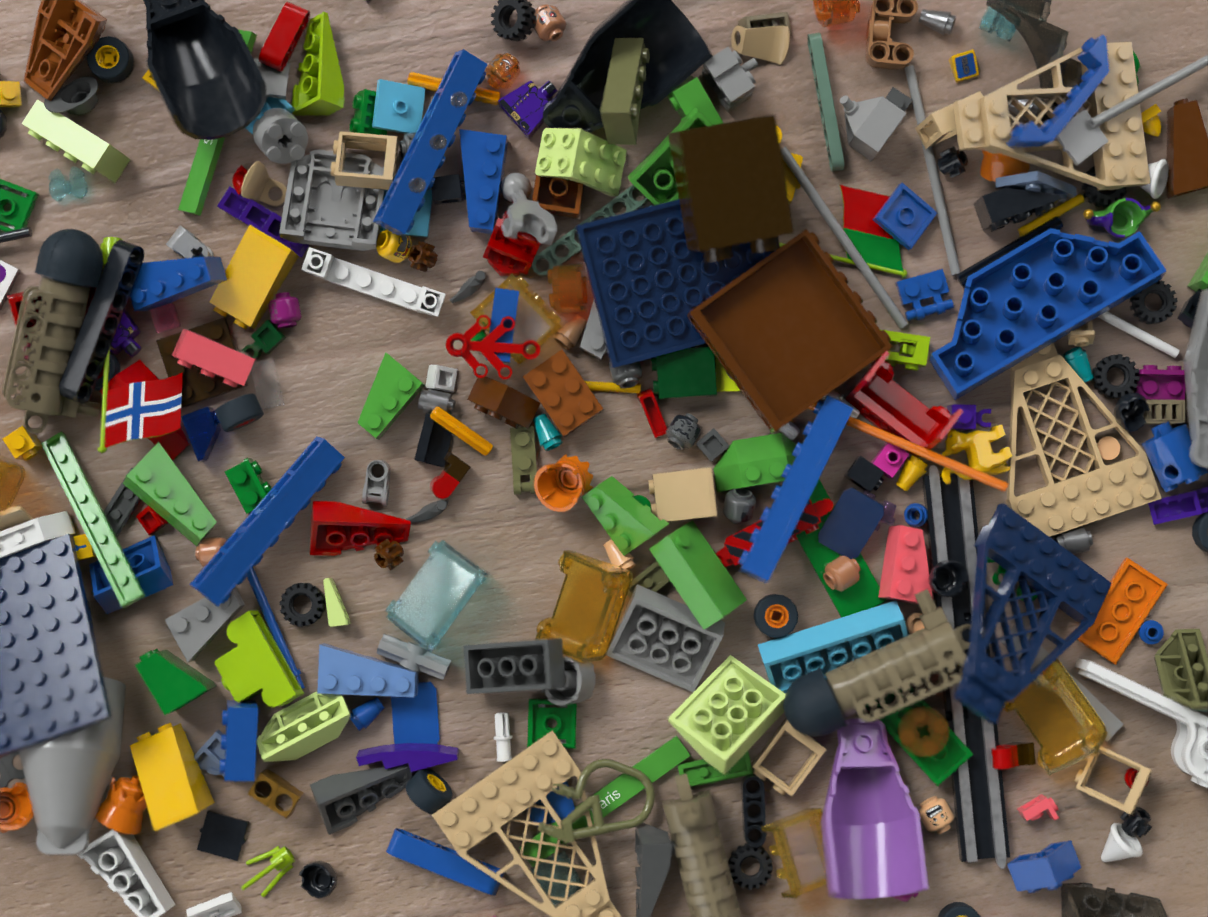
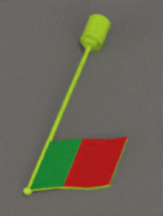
M839 185L843 200V230L869 268L900 275L901 278H905L907 271L902 267L899 242L873 221V218L890 196ZM847 251V258L831 255L835 261L856 265Z

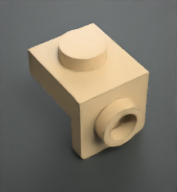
M1092 320L1078 329L1070 331L1068 334V345L1085 347L1093 344L1095 330H1093Z

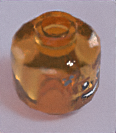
M509 53L495 55L485 69L489 85L495 89H509L520 75L519 61Z

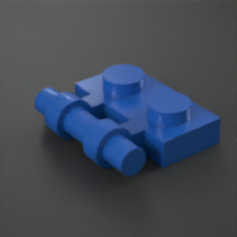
M943 269L896 282L902 306L912 304L913 310L905 312L907 321L913 319L917 321L922 320L927 315L934 313L938 315L943 314L945 310L954 308L952 299L945 301L941 299L942 294L949 292ZM932 297L934 304L921 306V300Z

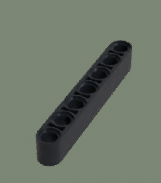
M118 240L114 243L59 385L61 396L80 404L86 403L92 396L144 260V250L141 246L123 240Z

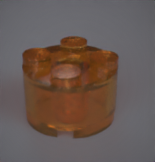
M813 0L818 21L824 22L821 25L822 27L852 22L855 18V13L860 12L859 0Z
M583 263L558 265L548 270V282L553 287V293L549 294L550 308H553L557 314L587 312V307L583 305L588 303L586 276L581 277L580 272L585 270Z
M929 707L913 708L906 712L898 723L899 741L905 750L911 754L922 757L932 756L941 751L947 743L949 736L948 723L935 709ZM924 725H926V731L929 732L928 736H923L922 738H920V733L917 731V728H923Z

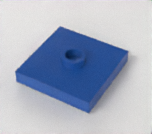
M902 182L873 218V221L907 250H910L938 212Z

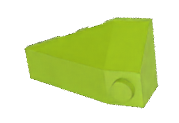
M322 12L309 20L303 45L306 55L303 62L299 63L298 71L301 72L299 84H294L292 92V106L295 108L292 112L293 115H330L344 107V83L328 13Z

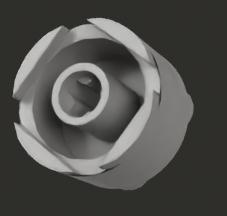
M273 108L264 112V115L259 120L257 119L253 126V139L258 148L269 160L275 163L286 164L301 159L305 154L308 143V134L304 125L292 113L282 108Z
M578 655L563 656L566 687L541 689L542 693H545L549 698L548 700L553 704L581 703L593 695L595 687L594 666L592 662Z

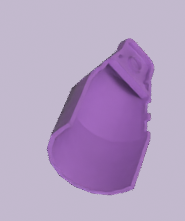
M861 718L846 719L847 726L837 730L838 746L821 817L828 897L844 900L877 899L903 896L927 890L928 881L920 815L917 808H914L908 794L909 789L907 785H904L899 774L900 769L888 744L886 727L879 719L871 722L864 721Z

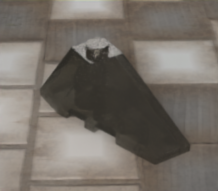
M1085 882L1067 883L1061 886L1062 917H1168L1159 898L1132 892L1129 895L1115 892V889L1108 887L1106 890L1093 888V884Z

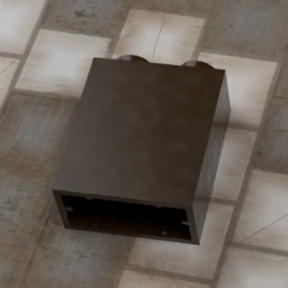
M775 115L760 116L668 133L688 250L703 251L704 262H714L733 258L732 245L750 242L751 253L779 249V236L794 233Z

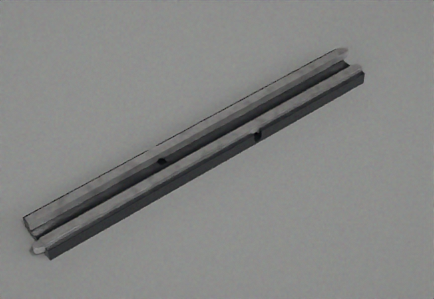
M932 465L929 468V475L922 476L924 503L928 511L926 523L931 570L940 561L953 560L961 562L967 568L969 581L962 587V592L952 597L939 596L933 591L936 608L941 607L949 624L952 629H955L964 624H971L977 561V548L974 545L978 538L973 479L963 480L955 473H952L950 476L951 483L946 484L942 479V474H939L937 467ZM984 596V607H983V619H982V623H983V620H984V618H985V617H984V611H986L985 596ZM966 628L962 632L961 636L965 642H970L971 628ZM988 644L985 650L987 656L991 658L990 647ZM969 648L963 650L966 657L969 653ZM955 663V669L953 670L955 673L958 672L957 667L960 666L959 663ZM958 682L943 689L946 724L973 753L966 762L951 774L959 859L962 862H976L977 859L995 858L997 865L1003 869L1006 865V859L1010 858L1002 769L993 768V756L991 753V748L999 745L997 723H988L953 698L960 683Z

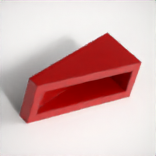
M649 388L637 393L654 437L657 438L666 434L667 427L652 390Z

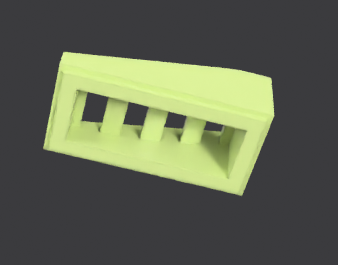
M332 578L324 579L329 626L351 624L334 580Z

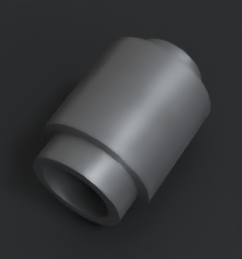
M428 389V391L422 390L418 408L423 409L425 413L431 414L432 410L439 406L452 414L455 400L451 399V394L432 389Z
M1084 527L1065 531L1055 536V541L1072 554L1090 551V546L1093 545L1092 535L1090 531L1086 532Z

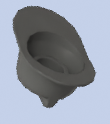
M90 76L80 77L63 86L51 101L45 98L44 106L48 111L54 113L87 114L98 103L96 95L98 82Z

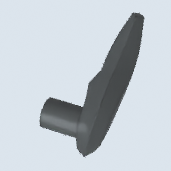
M478 271L476 275L469 278L450 301L455 303L475 293L484 283L486 272Z
M440 500L424 506L415 515L406 519L411 521V523L432 519L446 509L449 501Z

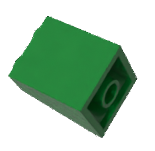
M150 650L140 656L139 659L141 661L135 664L136 669L164 715L179 710L216 687L212 680L168 650Z

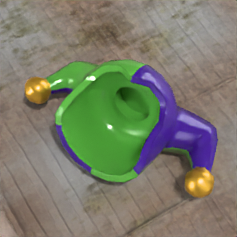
M1123 198L1113 202L1105 210L1093 211L1086 209L1083 216L1089 225L1105 227L1110 235L1116 238H1126L1135 233L1144 219L1153 211L1158 212L1161 209V204L1154 201L1151 205L1145 206L1133 198Z

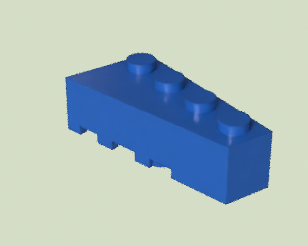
M459 129L469 228L472 232L492 234L497 222L508 146L507 135Z

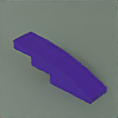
M231 186L228 187L217 205L218 208L244 224L255 227L292 249L301 258L309 247V244L293 243L281 238L279 232L282 217L256 201L245 198L241 194L239 195Z
M1208 486L1163 497L1148 503L1153 524L1156 525L1208 512Z
M390 744L361 749L358 751L356 759L359 766L382 760L385 769L408 763L411 772L458 760L459 749L438 744Z

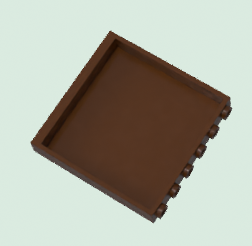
M807 229L687 314V318L771 434L877 359L885 351L892 348L889 335L884 330L881 331L876 325L877 320L873 313L865 310L861 304L863 301L856 291L852 292L847 285L848 279L841 271L838 272L833 266L834 260L828 252H823L819 246L820 241L813 232L809 233Z

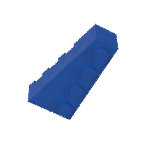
M195 257L142 263L130 294L134 311H152L226 281L227 277L221 257Z

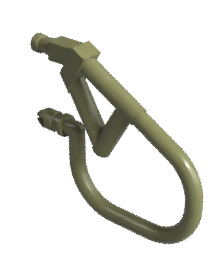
M611 759L593 761L580 774L575 790L573 787L556 783L553 786H558L559 790L552 787L554 792L561 796H566L568 799L579 800L590 774L599 768L607 767L635 777L642 782L646 790V802L642 812L630 820L604 824L599 795H593L588 797L560 822L561 829L545 825V823L541 822L538 831L562 840L563 843L574 842L575 839L634 828L642 824L652 811L655 801L654 787L650 779L638 769ZM592 808L594 826L572 830V824Z

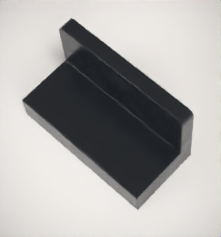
M427 413L414 460L444 467L446 461L443 458L449 451L453 434L432 420L430 414Z

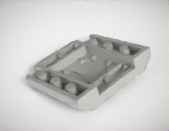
M317 149L311 151L309 155L291 162L279 232L280 237L293 243L360 251L376 249L380 226L374 223L373 220L384 200L385 190L337 186L335 177L331 176V163L336 162L337 156L333 154V151ZM346 153L344 172L383 176L384 166L383 168L378 166L366 155Z

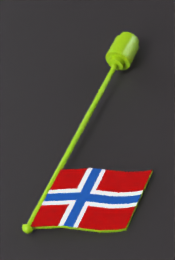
M103 238V243L100 244L103 255L102 269L105 267L114 243L122 240L121 238ZM109 349L104 362L100 447L97 448L98 451L105 453L108 447L130 440L160 437L179 430L181 423L183 372L165 379L136 382L108 390Z

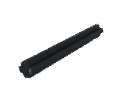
M1059 217L1052 218L963 270L957 275L959 283L965 286L968 276L1048 229H1062L1063 223Z

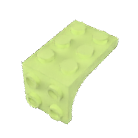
M545 128L542 133L535 173L541 177H556L575 181L609 196H618L627 150L615 144H608L606 140L582 129Z

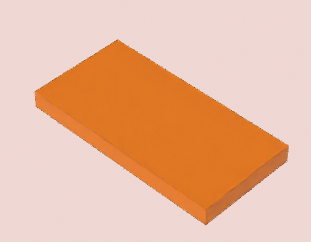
M1129 558L1124 559L1111 579L1110 588L1094 624L1077 639L1115 665L1168 585Z

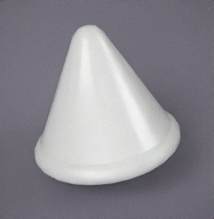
M1165 159L1148 164L1150 184L1140 186L1153 199H1157L1162 195L1167 183L1169 165Z
M1120 823L1111 825V831L1101 855L1103 862L1142 856L1143 849L1137 837L1127 835Z

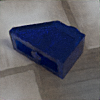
M209 406L181 416L198 462L208 460L221 431L220 422L215 413L216 410Z

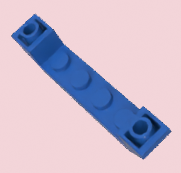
M1103 34L1095 39L1089 38L1082 45L1081 49L1083 51L1077 59L1088 70L1082 75L1080 85L1074 86L1068 92L1067 101L1065 103L1062 102L1054 109V117L1043 123L1040 128L1033 121L1025 125H1017L1010 133L1012 138L1007 142L1009 147H1042L1052 142L1109 73L1107 39Z

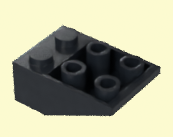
M1003 188L983 195L973 205L982 230L990 229L991 232L1004 228L1010 221H1013V224H1017L1027 220L1033 213L1036 216H1040L1050 212L1051 209L1055 208V203L1061 200L1059 194Z

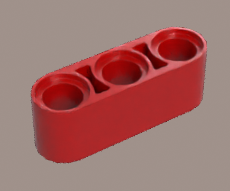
M286 2L261 49L258 61L282 72L307 26L310 11L293 3Z

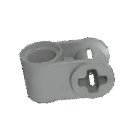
M181 225L166 243L168 247L185 258L199 257L197 255L199 252H202L204 257H214L213 251Z
M374 460L367 466L362 494L363 504H367V502L381 503L387 507L391 468L386 461ZM376 464H381L385 470L384 475L380 478L376 477L373 473V467ZM371 493L381 494V496L371 495Z

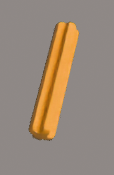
M437 406L432 410L430 414L432 420L482 455L486 456L490 453L493 447L492 443L441 407Z

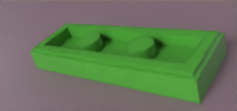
M749 751L725 775L704 759L677 765L679 775L687 773L690 787L753 774Z

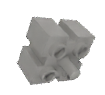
M729 47L711 57L703 64L704 69H702L703 77L715 91L727 112L732 111L752 97L755 88L754 83L756 82L750 71L758 66L754 58L740 66L739 64L742 63L740 56L735 50L732 52Z

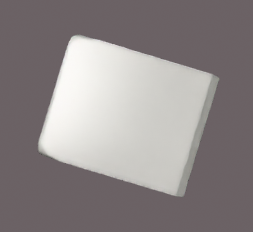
M429 365L426 388L454 393L458 369L440 365Z

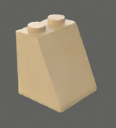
M712 467L653 474V480H648L649 493L655 496V504H651V511L658 519H664L668 522L717 516Z

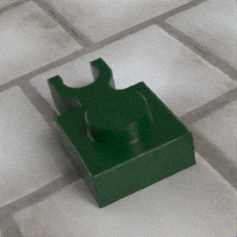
M267 320L251 335L255 342L245 346L242 351L247 353L250 349H253L254 356L252 358L256 361L260 358L262 351L270 354L286 337L271 320Z

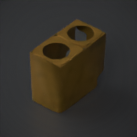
M265 769L259 774L247 795L287 819L295 811V807L304 793L271 770ZM259 781L270 783L272 791L268 797L255 790V786ZM280 794H288L292 798V806L287 811H283L282 807L275 804V800Z

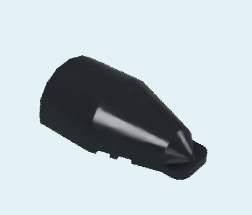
M143 0L146 7V29L148 32L147 66L170 116L180 132L193 139L215 140L231 136L247 127L260 114L266 102V84L239 30L235 26H230L225 21V18L220 14H216L204 0Z
M626 0L593 30L558 93L543 108V120L549 128L582 129L589 133L604 127L601 107L615 38H643L645 48H649V63L645 65L646 80L643 83L641 109L658 104L713 55L699 32L672 0Z

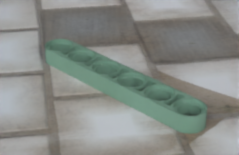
M820 32L808 34V49L829 165L832 172L844 170V158Z
M632 185L579 225L592 222L597 217L608 218L615 216L616 214L612 208L616 203H623L626 206L625 213L638 210L647 203L648 199L645 197L642 201H635L631 194L637 188ZM576 227L534 258L532 269L536 275L541 277L550 275L582 251L580 244L574 239V235L577 232ZM559 245H565L569 249L568 255L564 258H560L555 254V249ZM540 259H546L550 264L549 269L545 272H540L536 268V263Z

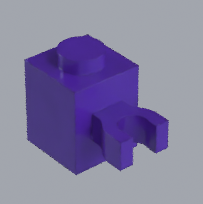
M952 404L947 406L950 415L958 409L964 411L951 429L971 431L976 429V424L983 428L991 427V422L985 423L982 421V415L991 414V409H982L976 412V405Z

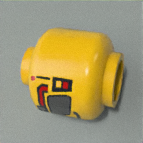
M386 229L378 235L377 252L381 257L389 261L400 263L408 258L411 249V239L406 234L397 235Z

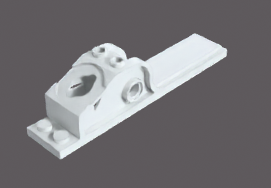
M1078 658L1074 666L1080 669L1078 674L1174 719L1177 724V732L1171 745L1173 762L1181 771L1192 776L1191 781L1208 788V717L1091 661Z

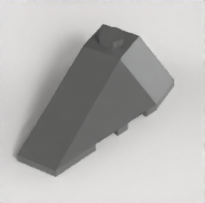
M407 763L388 769L380 767L335 774L310 784L328 835L353 825L358 821L357 817L366 810L371 812L376 809L375 804L382 799L391 798L402 791L413 776Z
M645 823L635 827V853H637V862L640 867H635L637 887H640V889H636V917H651L671 866V856H675V843L670 840L668 832Z

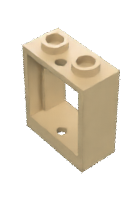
M979 91L962 100L981 99L983 95ZM954 104L931 113L915 128L925 149L957 135Z
M339 131V139L334 140L333 154L337 155L336 162L331 163V176L335 177L336 185L388 190L396 172L397 136ZM346 148L386 152L383 176L344 172Z
M785 718L751 765L755 768L753 773L763 781L768 778L775 783L773 788L783 796L786 792L793 796L827 749L810 736L795 730ZM785 731L813 751L789 785L761 765Z
M1095 744V747H1090L1086 753L1084 760L1088 762L1084 770L1079 769L1074 782L1078 783L1076 789L1133 815L1153 770ZM1101 753L1139 771L1124 804L1086 786Z

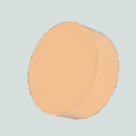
M1105 436L1097 440L1096 443L1102 460H1112L1119 455L1120 444L1117 439Z
M915 612L907 617L905 624L908 633L912 634L925 628L919 617L923 613Z

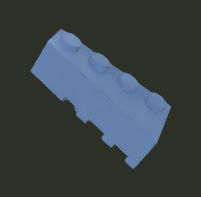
M326 643L319 645L317 693L415 697L418 695L419 672Z

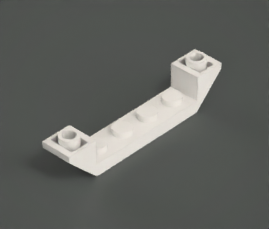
M311 247L308 249L301 269L331 283L436 317L439 316L446 296L445 293L424 286L419 287L334 258L331 254Z
M64 511L38 517L1 531L0 559L66 534H76L69 512Z

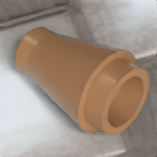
M576 314L572 320L556 331L554 340L565 350H569L571 347L574 348L587 321L582 316Z

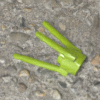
M277 846L271 851L246 861V865H251L273 856L270 859L271 865L242 885L241 889H247L273 869L277 871L282 869L261 893V896L265 897L280 879L293 868L292 864L296 860L286 846L282 848Z

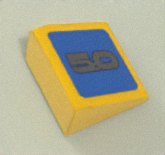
M974 49L953 55L949 59L956 82L979 75Z

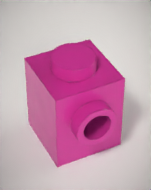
M885 442L871 463L884 471L886 477L893 478L909 453L902 448Z

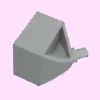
M845 95L841 97L840 103L844 107L848 145L872 162L906 113L883 96L855 102Z

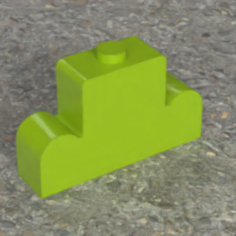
M258 610L248 611L228 625L227 636L231 642L237 643L238 646L216 659L215 666L222 676L221 682L223 686L230 691L236 702L248 701L262 692V699L265 704L270 707L286 705L304 694Z

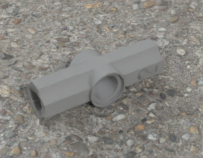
M387 634L383 635L376 652L379 655L399 662L405 668L416 672L422 671L444 680L452 661L429 652L427 648L413 642L407 643Z

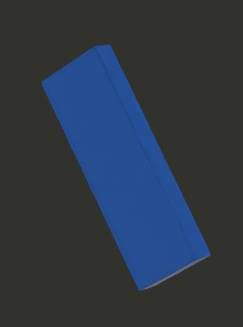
M495 288L489 334L501 324V320L506 316H510L516 321L519 291ZM506 319L503 325L505 328H511L513 322L510 319ZM515 327L511 331H506L495 342L513 343ZM494 352L503 363H510L511 353Z

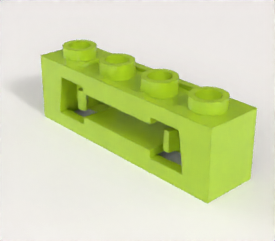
M884 330L891 339L890 344H898L900 342L914 344L913 346L903 344L900 347V354H909L910 357L899 356V352L888 351L890 354L885 359L886 362L892 367H895L896 364L905 365V369L919 371V367L923 368L926 366L930 337Z

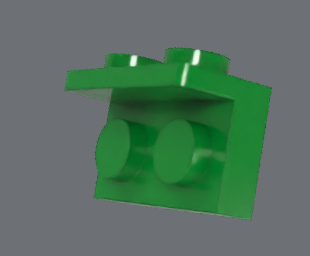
M364 89L354 96L352 106L355 112L354 118L350 122V132L387 135V130L372 128L376 91Z
M246 458L242 463L225 471L246 514L251 513L272 489L267 481L264 482L260 474L263 471L259 463L251 458Z

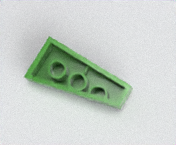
M159 442L126 475L123 484L195 546L200 544L217 523Z

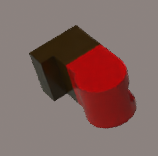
M450 451L443 458L448 464L441 474L434 477L430 483L431 492L436 497L442 499L452 494L471 468Z
M1012 742L991 748L994 769H1008L1036 764L1034 742Z

